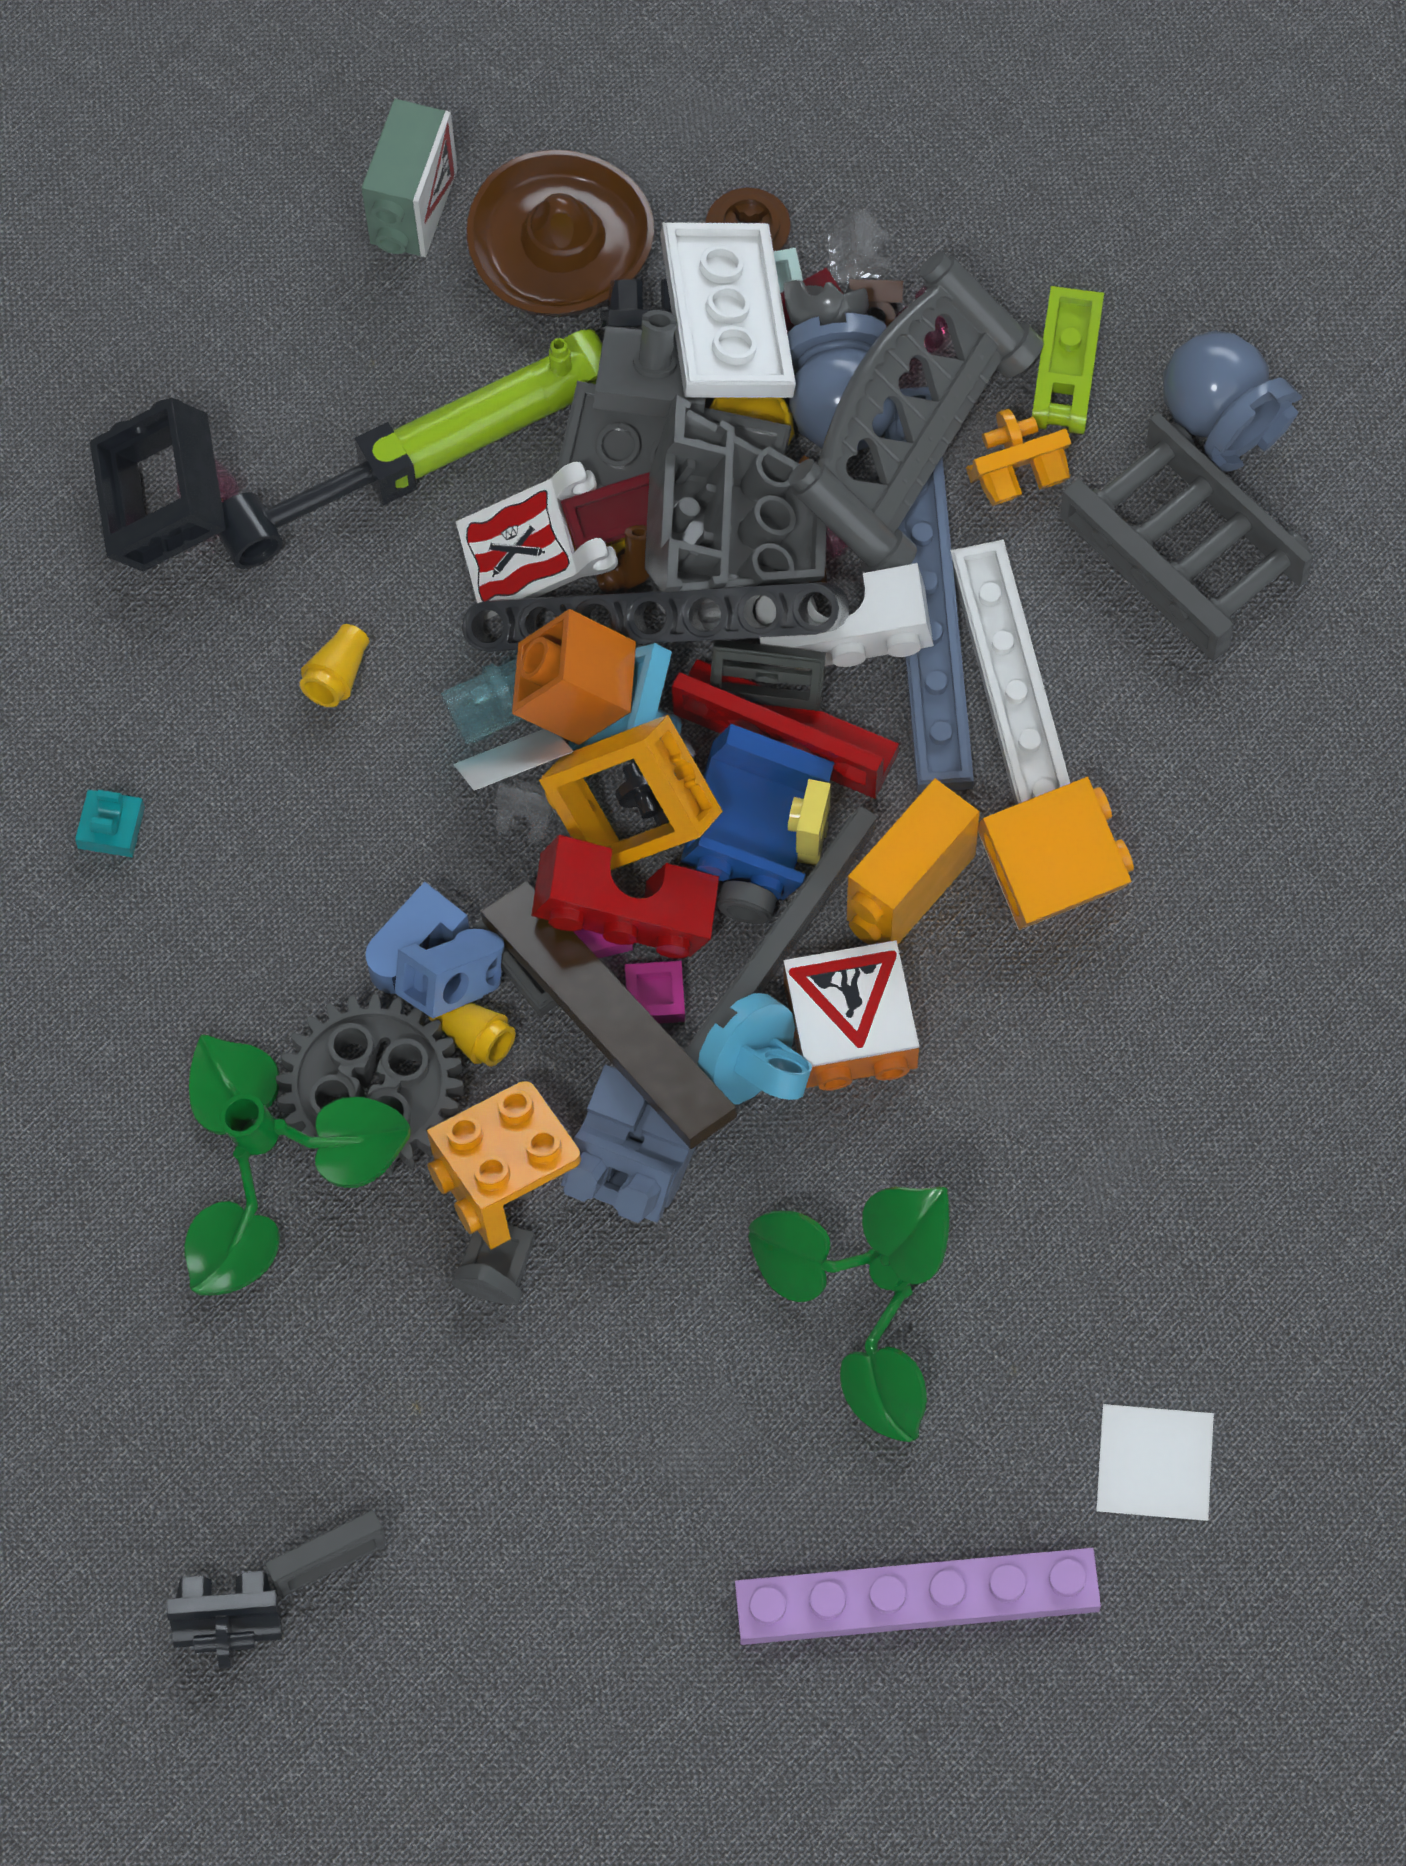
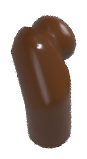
M634 525L628 527L625 530V553L617 557V567L609 572L596 575L599 588L606 594H612L618 590L621 593L628 592L650 578L645 570L647 526Z

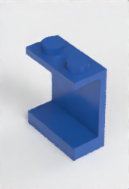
M730 724L713 741L703 776L723 812L700 838L685 843L680 862L695 867L696 871L719 876V881L730 880L752 883L772 892L777 900L786 899L803 884L805 873L795 870L798 855L796 853V832L788 831V820L794 797L804 799L808 779L829 783L834 762Z

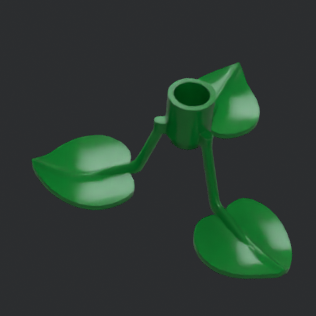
M201 1035L197 1042L190 1068L189 1098L191 1109L199 1124L207 1131L217 1135L227 1134L235 1143L236 1148L233 1151V1156L239 1164L246 1197V1207L243 1209L234 1202L222 1201L203 1209L194 1218L185 1239V1260L189 1272L190 1289L198 1295H222L240 1290L260 1278L271 1266L277 1255L280 1244V1232L277 1224L268 1217L255 1215L258 1209V1201L249 1163L250 1155H259L270 1151L276 1144L278 1136L284 1135L307 1148H318L315 1156V1165L320 1175L326 1181L343 1188L361 1187L380 1177L390 1167L409 1140L411 1126L403 1115L391 1106L364 1097L342 1098L326 1105L318 1113L316 1131L319 1137L308 1136L289 1126L284 1119H275L267 1109L277 1097L279 1086L276 1082V1076L280 1075L275 1061L266 1052L248 1044L234 1043L209 1035Z
M889 1187L876 1192L867 1200L862 1212L863 1232L872 1248L864 1254L837 1261L827 1259L830 1251V1238L826 1230L809 1216L794 1211H773L757 1217L748 1227L750 1246L762 1276L780 1296L794 1302L813 1300L821 1295L826 1288V1272L836 1273L865 1264L870 1265V1276L878 1287L894 1291L893 1298L865 1341L866 1353L852 1352L842 1360L840 1383L848 1405L868 1427L881 1435L899 1441L911 1442L918 1439L919 1427L927 1403V1392L922 1372L916 1362L903 1351L894 1347H883L878 1350V1343L902 1302L912 1295L913 1292L910 1284H921L930 1280L938 1273L942 1266L949 1235L947 1188Z

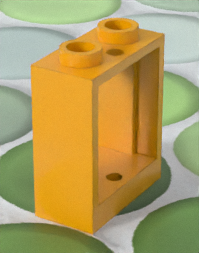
M668 714L560 757L539 779L548 803L558 813L571 838L613 848L610 870L700 838L723 812ZM634 759L667 816L669 823L619 841L584 777Z

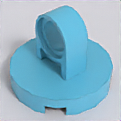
M753 993L736 1001L730 1008L736 1011L737 1014L730 1019L724 1029L715 1023L708 1032L699 1053V1068L733 1104L743 1103L755 1097L761 1091L780 1099L794 1100L803 1097L812 1066L808 1060L791 1049L795 1032L792 1012L768 994Z

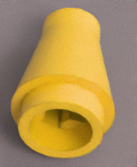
M341 625L337 633L301 668L302 679L299 685L302 692L310 700L324 707H336L340 701L350 697L364 651L370 642L367 634L354 625Z
M473 1003L466 1004L435 1018L429 1016L430 1021L439 1020L441 1022L442 1030L449 1038L453 1039L454 1043L474 1064L484 1063L490 1067L495 1066L508 1054L515 1040L516 1032L508 1024L507 1016Z

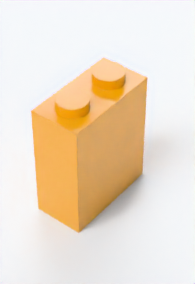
M934 778L848 875L847 921H849V927L852 932L868 945L897 940L898 945L974 859L980 811Z

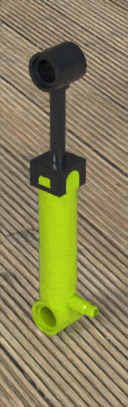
M590 329L577 331L564 339L556 338L550 344L549 355L394 430L390 423L386 422L355 437L359 465L270 508L262 504L257 494L252 492L240 493L222 502L226 530L217 535L234 565L239 569H250L269 561L282 548L283 539L277 528L351 492L371 484L384 506L417 490L416 479L572 405L577 381L596 384L602 350L601 340L596 332Z

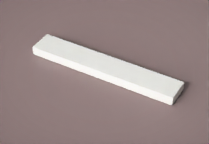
M1003 539L950 550L955 582L1015 805L1070 784Z

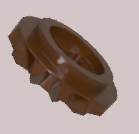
M740 188L729 191L719 197L707 213L705 223H738L736 218L744 223H769L773 252L779 251L784 245H788L791 226L789 213L784 204L767 191L757 188Z

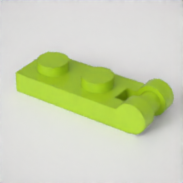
M1051 286L1043 336L1044 344L1041 350L1032 417L1035 418L1038 429L1047 430V424L1069 427V433L1085 434L1104 293L1056 286ZM1052 392L1073 395L1072 405L1051 403Z

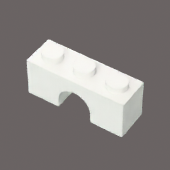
M918 563L863 573L865 585L864 600L861 606L849 615L844 624L838 629L816 635L759 637L760 645L826 652L825 666L834 664L839 667L856 666L864 662L866 658L888 654L894 657L911 656L919 652L921 648L934 646L925 586ZM761 595L755 601L757 622L762 626L768 627L776 617V608L770 598ZM811 596L807 606L809 616L815 622L823 624L829 618L817 612L813 596ZM766 664V666H770V667L787 668V669L804 670V671H810V670H811V669H803V668H794V667H786V666H777V665H769V664Z

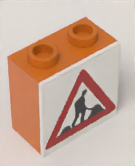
M897 940L784 960V988L788 1008L793 1014L795 1023L794 1037L797 1052L808 1060L812 1066L806 1088L818 1086L821 1090H837L850 1085L854 1079L875 1076L878 1080H893L905 1076L910 1069L918 1068L919 1043Z

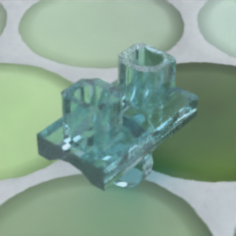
M517 659L499 667H496L493 663L482 667L483 674L441 692L442 701L465 745L471 742L477 743L492 736L493 732L524 720L512 714Z

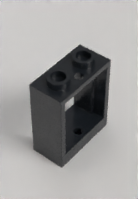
M171 397L157 401L149 410L130 420L114 424L109 431L89 441L105 549L108 558L144 572L226 530L207 413ZM172 445L181 498L146 516L138 463Z

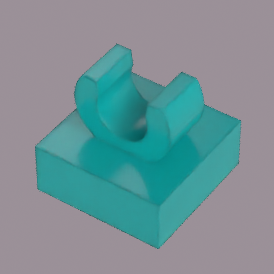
M88 789L75 838L78 849L133 858L145 810L143 799L122 795V793Z

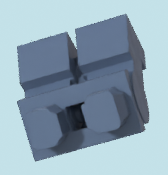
M605 1064L587 1107L588 1112L583 1125L573 1140L579 1148L581 1162L576 1168L564 1173L561 1186H564L565 1195L583 1202L587 1199L595 1198L614 1206L619 1216L639 1223L644 1218L658 1223L665 1207L667 1208L673 1201L697 1146L690 1149L616 1068Z

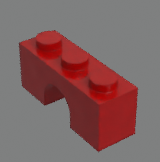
M558 835L540 853L531 916L549 920V924L552 927L563 931H578L581 929L603 934V938L610 943L619 945L638 943L656 948V952L662 956L677 959L691 957L711 940L719 876L665 863L646 881L644 898H633L623 893L612 879L610 866L613 848Z

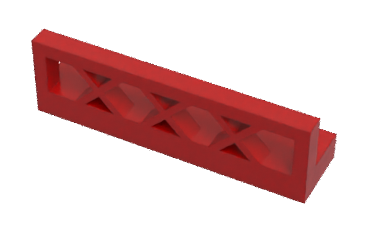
M696 659L689 675L681 672L678 673L672 684L673 714L720 734L730 724H734L832 761L834 766L830 777L831 781L876 799L899 753V743L825 712L755 704L710 685L711 665ZM722 676V682L760 686L744 678Z

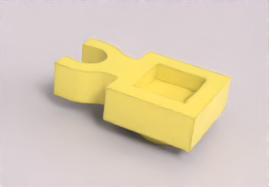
M808 779L804 799L797 797L793 799L788 820V831L796 832L797 862L816 866L822 857L823 840L826 838L828 831L827 817L830 809L831 783Z

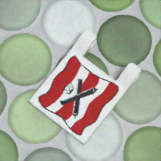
M580 462L569 463L562 467L551 479L456 521L477 603L503 599L536 598L581 577L603 574L617 567L618 559L614 548L611 546L606 547V543L601 538L591 539L574 551L561 500L597 488L592 471H585V467ZM491 610L484 619L487 620L498 614Z

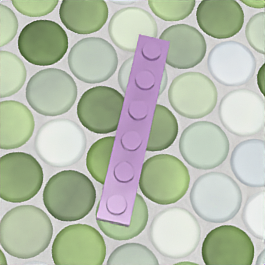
M1094 1548L735 1580L741 1645L1099 1612L1101 1607Z

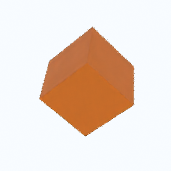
M568 609L518 643L512 714L577 745L582 744L631 712L636 641Z

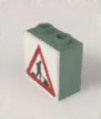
M394 98L361 187L370 244L377 245L382 250L392 254L406 252L422 257L427 256L458 170L451 112Z

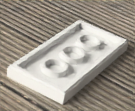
M662 223L660 237L671 310L677 320L675 337L684 397L793 398L796 383L769 223Z

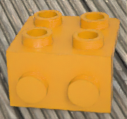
M528 1081L519 1082L427 1130L434 1158L427 1166L435 1185L443 1195L449 1191L452 1192L457 1200L454 1203V1207L464 1228L469 1234L478 1231L490 1250L511 1240L503 1205L576 1168L581 1162L579 1148L535 1086Z

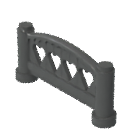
M943 251L930 256L920 268L919 275L924 279L923 285L927 288L924 294L913 301L888 325L869 348L854 371L832 417L818 463L813 459L803 461L793 470L788 480L789 484L793 487L794 495L862 560L861 569L865 573L910 565L913 562L917 547L898 529L910 507L918 497L994 371L997 369L1005 378H1011L1020 374L1035 361L1044 344L1042 337L1028 323L1018 324L954 256H947ZM938 316H942L947 322L957 359L932 355L925 348V336L928 332L935 331V320ZM913 356L921 362L932 400L905 396L899 389V378L901 374L909 372V363ZM887 398H890L896 405L907 442L880 438L873 430V419L876 415L883 414V405ZM861 439L866 441L870 447L881 484L854 480L847 473V461L851 456H857V446Z

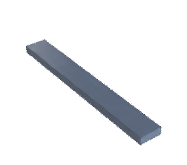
M928 387L900 389L905 396L932 400ZM895 406L894 421L884 432V438L907 442ZM941 457L898 527L917 547L916 556L911 564L918 563L925 586L934 645L921 648L919 652L905 657L917 793L923 792L934 778L951 790L973 789L974 784L953 562L950 552L951 541L943 459Z

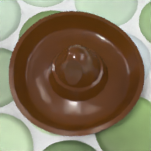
M569 150L531 152L515 157L501 165L481 185L470 206L467 219L469 253L483 282L505 303L522 312L537 316H572L585 313L607 303L611 281L635 279L647 260L654 239L652 210L639 186L626 173L611 163L595 156Z

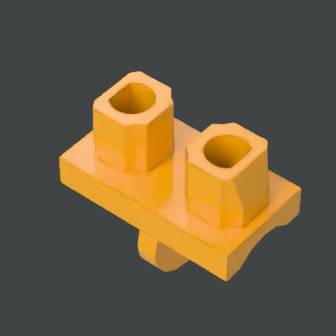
M1005 409L996 414L998 428L982 433V439L987 449L1004 444L1005 449L973 460V465L966 467L970 482L980 481L992 506L1022 495L1014 471L1015 468L1031 464L1039 490L1067 481L1070 475L1064 450L1072 443L1067 429L1023 443L1022 437L1038 432L1035 418L1030 417L1017 422L1013 412L1010 409Z

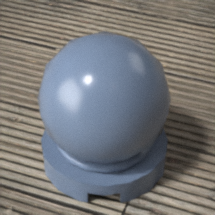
M845 313L846 322L820 326L818 316L794 326L787 333L796 383L793 398H790L789 408L800 434L820 449L823 447L832 417L850 378L869 348L886 329L885 323L873 316ZM887 398L884 402L883 414L876 415L873 419V430L878 437H881L894 421L896 405L890 398ZM861 439L858 443L857 451L869 447L868 443Z
M1214 330L1196 335L1174 350L1163 372V400L1174 421L1192 435L1207 438L1204 445L1205 455L1224 472L1243 467L1244 464L1239 457L1256 445L1264 452L1269 449L1286 432L1298 415V411L1292 406V403L1301 400L1302 395L1288 380L1281 377L1269 380V366L1258 348L1233 333Z

